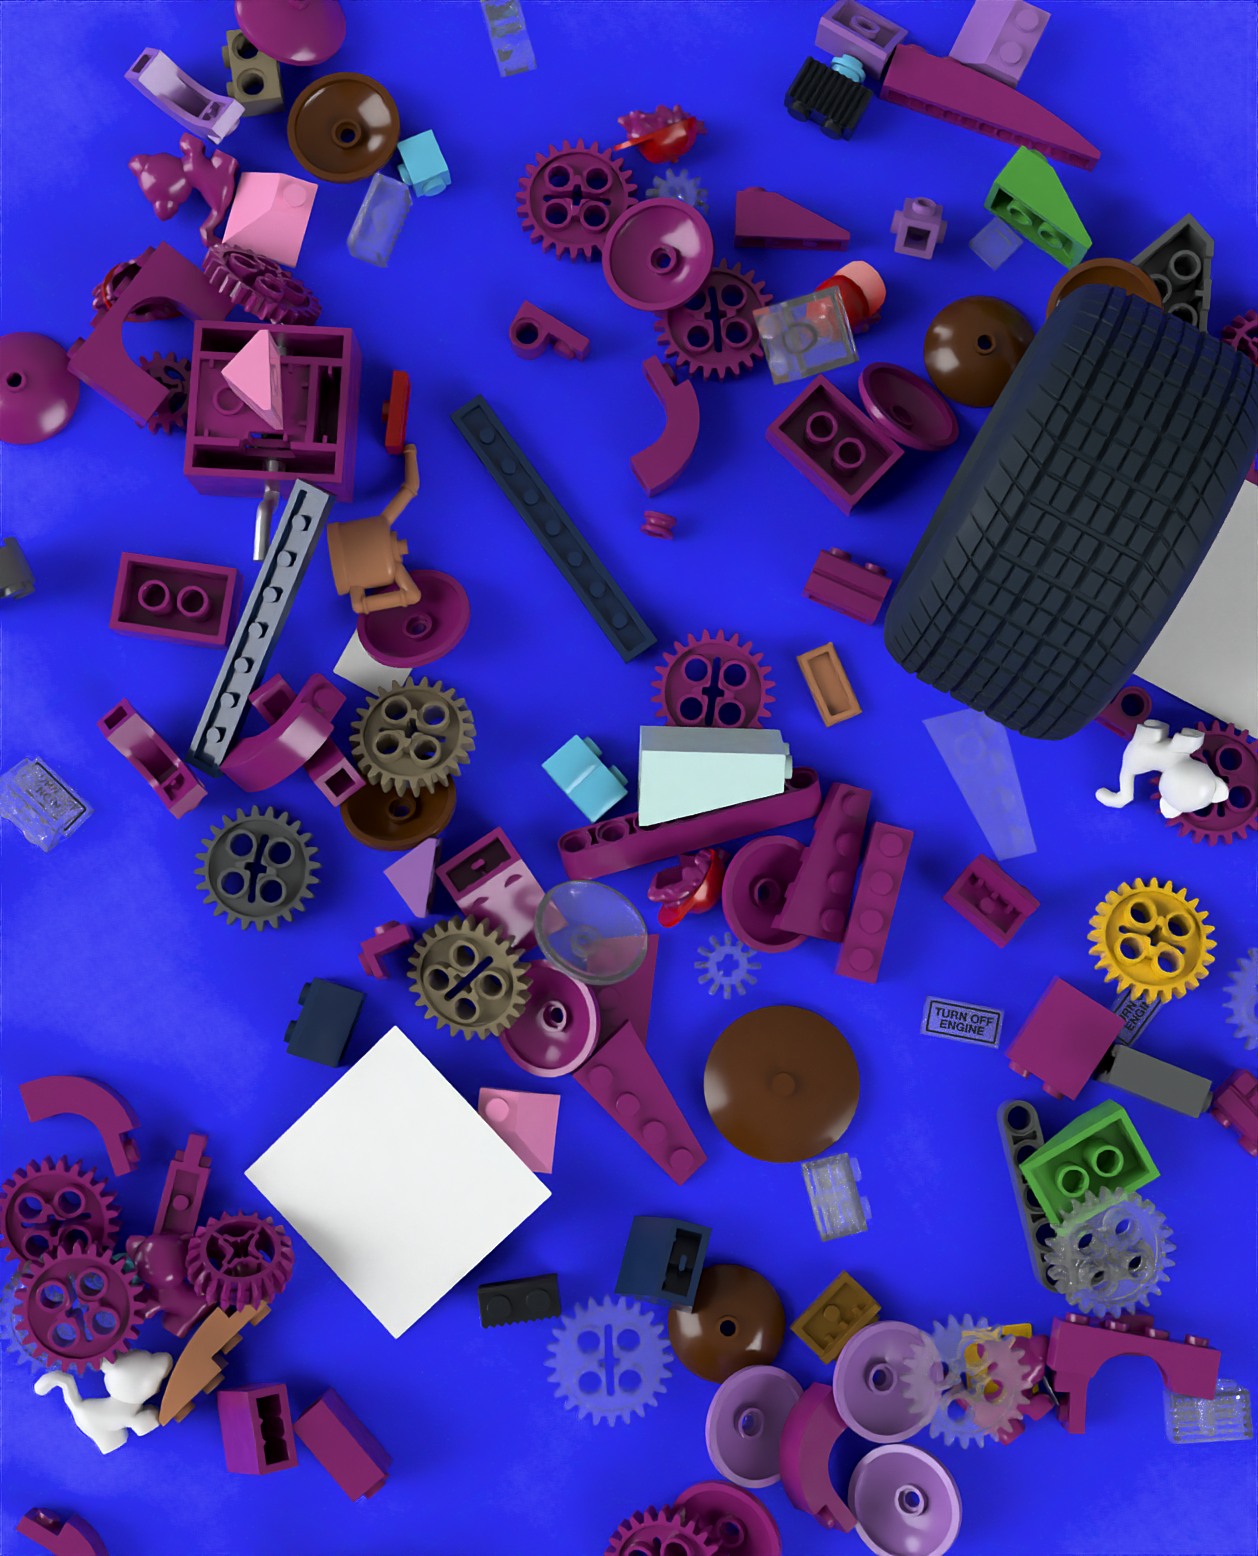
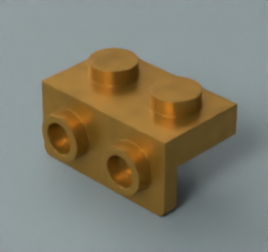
M843 1269L789 1327L819 1356L825 1365H828L832 1360L837 1363L843 1348L858 1331L872 1323L878 1322L880 1316L877 1312L882 1307Z

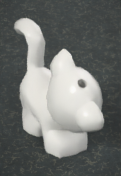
M1148 719L1144 722V725L1137 724L1134 737L1123 753V765L1119 775L1120 791L1114 793L1102 787L1097 790L1096 799L1107 807L1122 808L1133 800L1135 775L1156 770L1162 772L1159 781V790L1162 796L1160 799L1161 812L1165 818H1175L1182 812L1190 813L1207 807L1211 802L1218 803L1227 800L1229 788L1222 778L1215 776L1207 764L1190 757V754L1202 746L1205 733L1195 729L1183 728L1181 733H1175L1173 739L1167 738L1169 735V724Z
M116 1349L118 1359L114 1364H111L103 1357L101 1370L105 1374L104 1382L106 1389L111 1394L107 1398L82 1399L74 1376L63 1373L58 1369L39 1378L34 1384L35 1393L43 1396L55 1386L61 1387L64 1401L71 1410L76 1425L84 1434L93 1439L103 1454H107L127 1442L129 1436L127 1427L132 1428L138 1436H143L161 1424L158 1421L159 1407L152 1404L143 1406V1403L159 1392L162 1380L168 1376L173 1367L172 1355L167 1352L152 1354L142 1349H129L127 1353H123Z

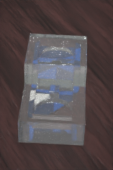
M480 0L500 77L537 69L535 55L526 30L525 18L519 0Z

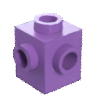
M906 197L903 211L895 210L890 233L897 234L894 252L931 260L935 244L943 243L948 221L941 220L943 205H938L933 200L924 197L915 199Z

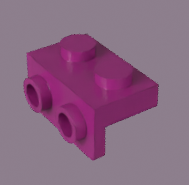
M979 854L964 868L942 897L946 903L1001 949L1009 943L1027 917L1040 906V902L1032 896L1026 887L1014 881L1001 869L998 863L987 858L984 854Z
M396 920L375 928L376 936L360 943L364 952L358 954V957L367 976H375L377 980L390 978L391 975L382 956L417 940L410 925L405 923L400 925V922H396Z

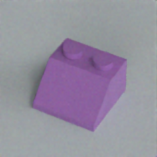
M976 0L948 57L955 58L963 66L1002 82L1015 90L1044 33L1051 14L1023 0Z

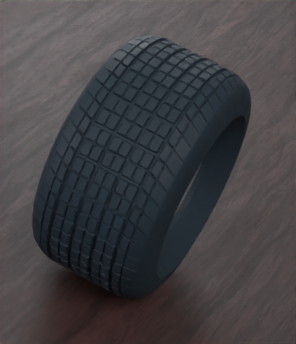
M1086 284L1076 288L1060 301L1042 325L1001 392L946 490L898 583L885 616L883 632L885 646L898 664L901 663L900 666L911 675L916 672V678L928 685L932 684L933 688L943 693L951 691L950 696L963 704L966 703L968 707L978 712L984 711L985 715L998 723L1000 722L1003 726L1013 731L1018 730L1020 735L1029 738L1051 741L1068 738L1095 719L1117 695L1162 631L1200 568L1233 506L1258 449V368L1254 362L1240 350L1235 352L1234 347L1218 340L1205 331L1199 333L1197 327L1182 321L1179 317L1169 312L1162 315V308L1151 302L1146 303V300L1134 293L1127 296V289L1117 286Z

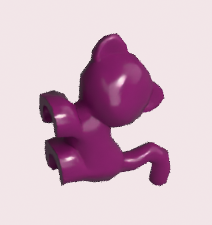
M187 132L183 133L179 141L180 149L184 154L181 158L161 152L154 155L137 154L130 159L128 167L133 175L138 178V184L143 194L153 204L154 212L162 222L172 219L177 214L179 206L187 201L192 188L200 191L205 201L212 208L209 216L199 228L202 245L208 249L211 246L214 247L216 243L222 245L223 239L216 237L214 230L224 221L227 210L235 198V178L240 167L237 159L218 149L215 150L211 158L205 156L207 146L204 145L202 140Z
M158 1233L148 1237L131 1235L125 1243L126 1252L134 1262V1267L138 1268L136 1276L150 1285V1289L144 1288L140 1293L136 1294V1297L148 1299L146 1307L136 1311L151 1319L158 1311L163 1310L164 1312L160 1318L162 1326L179 1338L184 1339L186 1334L198 1322L210 1314L218 1303L217 1301L209 1306L206 1301V1295L197 1296L194 1290L195 1285L183 1280L187 1277L188 1273L185 1267L188 1244L191 1238H196L195 1234L187 1233L177 1236L170 1233Z
M1045 1334L1034 1335L1031 1338L1017 1336L1005 1337L999 1341L983 1340L978 1343L977 1353L981 1362L988 1367V1373L993 1382L999 1386L998 1390L993 1393L971 1396L958 1374L943 1372V1388L946 1387L951 1390L955 1402L967 1413L972 1423L992 1433L1003 1445L1007 1446L1025 1431L1026 1425L1021 1419L1024 1415L1027 1414L1034 1421H1038L1056 1404L1048 1393L1038 1391L1033 1394L1032 1391L1033 1387L1045 1376V1361L1047 1359L1050 1339Z

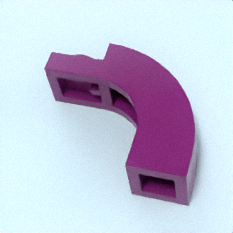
M656 355L642 362V373L665 410L667 424L662 435L655 443L630 458V468L649 499L669 487L685 471L697 445L700 423L698 400L691 382L687 379L675 386L674 383L677 382V378L667 362L661 364Z
M321 673L311 674L284 715L263 733L254 737L239 738L219 769L245 792L262 791L276 785L300 768L325 742L335 728L330 722L347 697Z
M277 673L251 693L248 698L270 726H272L288 710L297 694L282 676ZM330 735L320 748L302 765L313 782L335 808L366 784Z
M123 698L96 722L105 738L140 772L158 794L167 809L178 820L186 812L194 810L201 802V799L208 794L204 789L206 786L190 766L126 698Z
M74 1074L42 1077L18 1085L30 1123L39 1122L62 1113L81 1115L90 1120L100 1131L116 1177L139 1169L137 1161L141 1160L140 1151L135 1139H129L127 1132L142 1126L128 1101L111 1086L91 1077Z
M1137 1310L1109 1311L1090 1318V1323L1104 1326L1106 1319L1126 1322L1130 1324L1131 1331L1145 1333L1146 1326L1153 1327L1154 1324L1153 1315L1146 1311ZM1125 1352V1353L1117 1354V1355H1115V1356H1113V1357L1121 1356V1355H1132V1356H1148V1355H1145V1354H1142V1353H1137V1352ZM1050 1368L1048 1375L1050 1388L1056 1392H1063V1397H1057L1059 1405L1056 1404L1057 1421L1062 1422L1061 1426L1068 1433L1085 1434L1086 1395L1091 1377L1055 1371Z
M813 1382L792 1407L782 1430L779 1445L781 1481L786 1495L795 1509L813 1515L815 1520L827 1530L833 1528L848 1534L858 1521L834 1490L828 1471L831 1449L837 1438L848 1426L837 1410L833 1387Z
M33 1507L23 1515L15 1529L50 1550L56 1556H109L98 1533L76 1513L63 1525L60 1523V1517L46 1508H39L38 1510Z

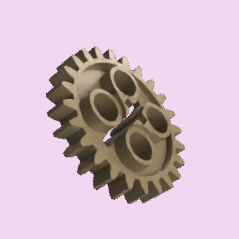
M409 676L404 687H400L396 680H392V691L387 692L379 686L380 698L376 700L367 696L365 699L369 709L357 708L356 712L361 721L351 722L350 724L355 734L349 737L352 748H355L351 753L355 762H359L357 765L362 775L368 773L367 776L372 785L381 781V786L385 793L395 785L400 797L403 796L406 788H411L414 796L418 797L422 786H426L432 794L435 790L434 783L437 781L446 787L449 786L446 776L449 773L458 777L461 776L458 763L470 764L469 755L466 751L475 750L476 747L472 737L477 736L475 725L471 724L474 722L472 712L467 710L468 707L464 698L457 699V693L454 688L445 692L443 682L440 680L432 688L427 677H423L419 685H414L412 677ZM398 713L406 714L403 718L399 720L391 719L394 715ZM436 718L444 719L440 724L429 725ZM387 748H397L394 753L382 754ZM431 752L435 753V755L428 760L420 759V757L423 754Z
M470 914L463 923L458 915H454L448 923L444 919L440 920L434 928L430 927L422 934L423 938L418 940L413 946L417 952H414L408 958V961L415 966L407 972V976L417 979L409 988V991L420 993L421 995L415 1002V1005H427L429 1009L424 1018L429 1019L434 1015L439 1018L436 1026L438 1030L445 1024L450 1025V1036L452 1037L460 1029L463 1030L466 1040H470L476 1031L481 1040H485L491 1032L498 1036L505 1027L510 1028L517 1021L516 1017H520L526 1009L523 1004L532 995L524 989H527L533 983V979L523 976L531 967V963L519 961L525 949L513 950L511 945L516 937L514 935L506 939L501 937L503 925H499L494 931L490 930L489 918L487 917L479 925H476L473 914ZM463 945L470 947L475 957L468 955ZM487 956L493 958V962L476 978L471 980L452 999L447 997V992L455 987ZM438 969L443 970L448 975L449 981L440 976ZM490 974L498 977L502 986L496 985L492 981ZM464 998L470 999L476 1009L470 1008Z

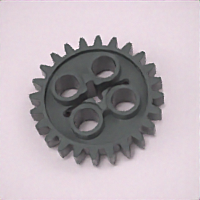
M253 805L251 816H247L243 809L238 808L236 821H233L227 815H223L222 819L225 825L223 829L213 825L210 826L212 833L216 836L213 841L201 839L203 845L208 848L207 853H197L195 855L196 858L205 862L204 867L194 870L195 874L205 876V881L197 885L196 888L198 890H209L210 892L203 900V903L206 905L218 904L213 913L216 917H220L228 912L226 924L229 926H233L240 918L241 929L245 931L249 930L253 921H255L258 932H264L266 921H270L274 929H280V917L282 916L287 921L293 923L295 921L292 913L294 908L302 912L307 911L301 900L304 897L316 898V895L308 889L309 885L321 884L320 879L312 876V871L322 868L323 864L311 859L312 856L320 852V849L318 847H307L306 845L314 837L313 834L309 832L299 835L298 833L302 829L303 823L298 820L289 826L290 814L285 811L276 819L275 808L271 806L267 809L265 816H262L261 810L257 805ZM249 835L253 841V848L248 855L239 856L235 851V843L241 836ZM264 835H268V843L261 859V864L267 866L266 874L259 873L256 881L255 901L250 903L248 898L256 878V873L250 871L251 864L259 863L261 840ZM287 843L291 849V856L286 863L277 864L272 857L273 850L277 845ZM240 873L244 879V887L239 893L232 895L227 890L226 882L232 874ZM278 881L283 889L282 896L278 901L270 903L265 899L264 889L268 883Z

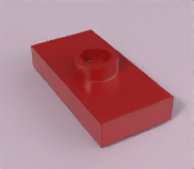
M393 370L390 401L384 400L382 406V423H387L385 447L388 454L402 455L405 445L412 385L407 371Z

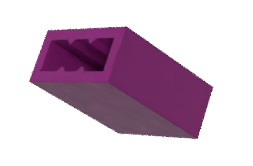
M1054 976L1004 1052V1055L1011 1059L1008 1067L1024 1078L1028 1079L1031 1074H1034L1044 1081L1041 1089L1059 1101L1065 1095L1074 1101L1126 1021L1064 980Z
M250 1383L215 1391L227 1472L260 1476L298 1466L286 1383Z
M333 1387L329 1388L299 1415L292 1424V1428L353 1502L362 1495L368 1500L386 1484L385 1480L390 1476L387 1470L393 1459Z

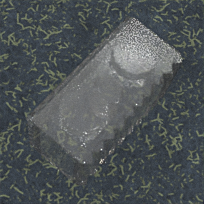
M375 173L346 241L351 253L350 255L381 268L387 266L386 261L390 259L389 254L393 252L392 247L396 246L394 240L399 239L398 233L402 232L400 227L404 225L403 220L407 218L406 213L410 212L409 206L413 205L407 184Z
M844 1150L799 1162L819 1239L822 1242L867 1231L866 1220L872 1219V1213L867 1196L859 1197L856 1181L862 1180L857 1158L849 1159L848 1152Z
M1217 1379L1214 1400L1177 1394L1169 1389L1162 1390L1166 1439L1171 1443L1183 1444L1253 1439L1250 1392L1245 1387L1237 1385V1380Z

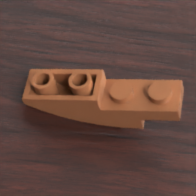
M261 1300L257 1311L250 1304L244 1305L241 1313L238 1310L235 1312L230 1306L223 1312L221 1305H219L202 1323L179 1357L168 1381L158 1419L163 1427L172 1418L177 1423H180L196 1407L191 1400L201 1390L208 1395L225 1379L220 1372L229 1363L218 1352L221 1350L225 1355L228 1354L243 1339L238 1332L248 1322L255 1327L272 1311L267 1302Z

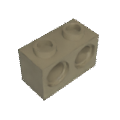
M241 29L226 31L228 45L222 46V56L225 69H231L233 80L227 82L228 97L236 99L245 108L241 117L285 112L286 104L280 62L256 48ZM249 49L258 50L255 57L250 59L242 58L245 51ZM254 85L264 86L263 90L256 95L247 94L248 89Z

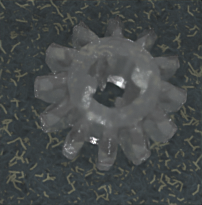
M669 168L666 171V181L655 176L653 179L654 188L646 190V199L665 197L678 200V198H681L701 215H706L709 209V205L704 202L708 199V190L699 188L701 185V178L699 176L687 180L688 171L686 169L681 171L680 177H675L674 172Z
M730 932L724 933V946L722 947L715 936L709 937V943L715 951L711 952L707 948L700 946L698 953L707 957L708 962H694L695 969L707 968L708 970L707 974L697 979L698 983L703 984L712 978L714 982L708 990L710 995H714L717 992L720 984L724 985V999H730V985L733 984L740 996L746 994V990L740 981L744 979L749 984L755 985L757 979L747 974V969L758 970L761 968L760 963H748L746 959L755 955L757 950L750 948L743 953L740 949L744 946V943L739 939L735 947L731 946L732 936ZM725 954L733 956L731 961L736 960L738 963V969L732 970L730 977L722 976L723 970L718 972L716 966L717 962L723 961Z

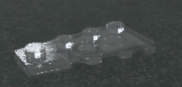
M972 708L923 720L928 733L998 861L1037 852L1005 726L987 717L984 711L978 712Z

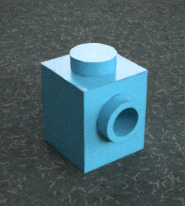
M432 129L397 144L399 156L403 163L397 166L398 172L405 188L412 185L417 197L424 194L426 196L439 194L445 190L446 185L452 183L449 169Z

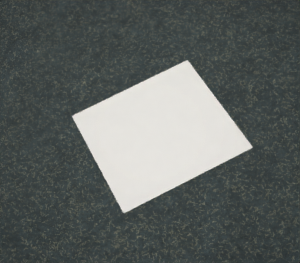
M1244 480L1233 506L1200 568L1162 631L1133 674L1227 724L1234 723V727L1241 731L1249 730L1248 735L1258 739V486Z
M394 1026L244 1172L247 1178L396 1339L552 1195L551 1191L397 1026Z

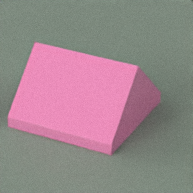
M259 330L221 373L232 391L275 430L283 429L280 351L269 330Z

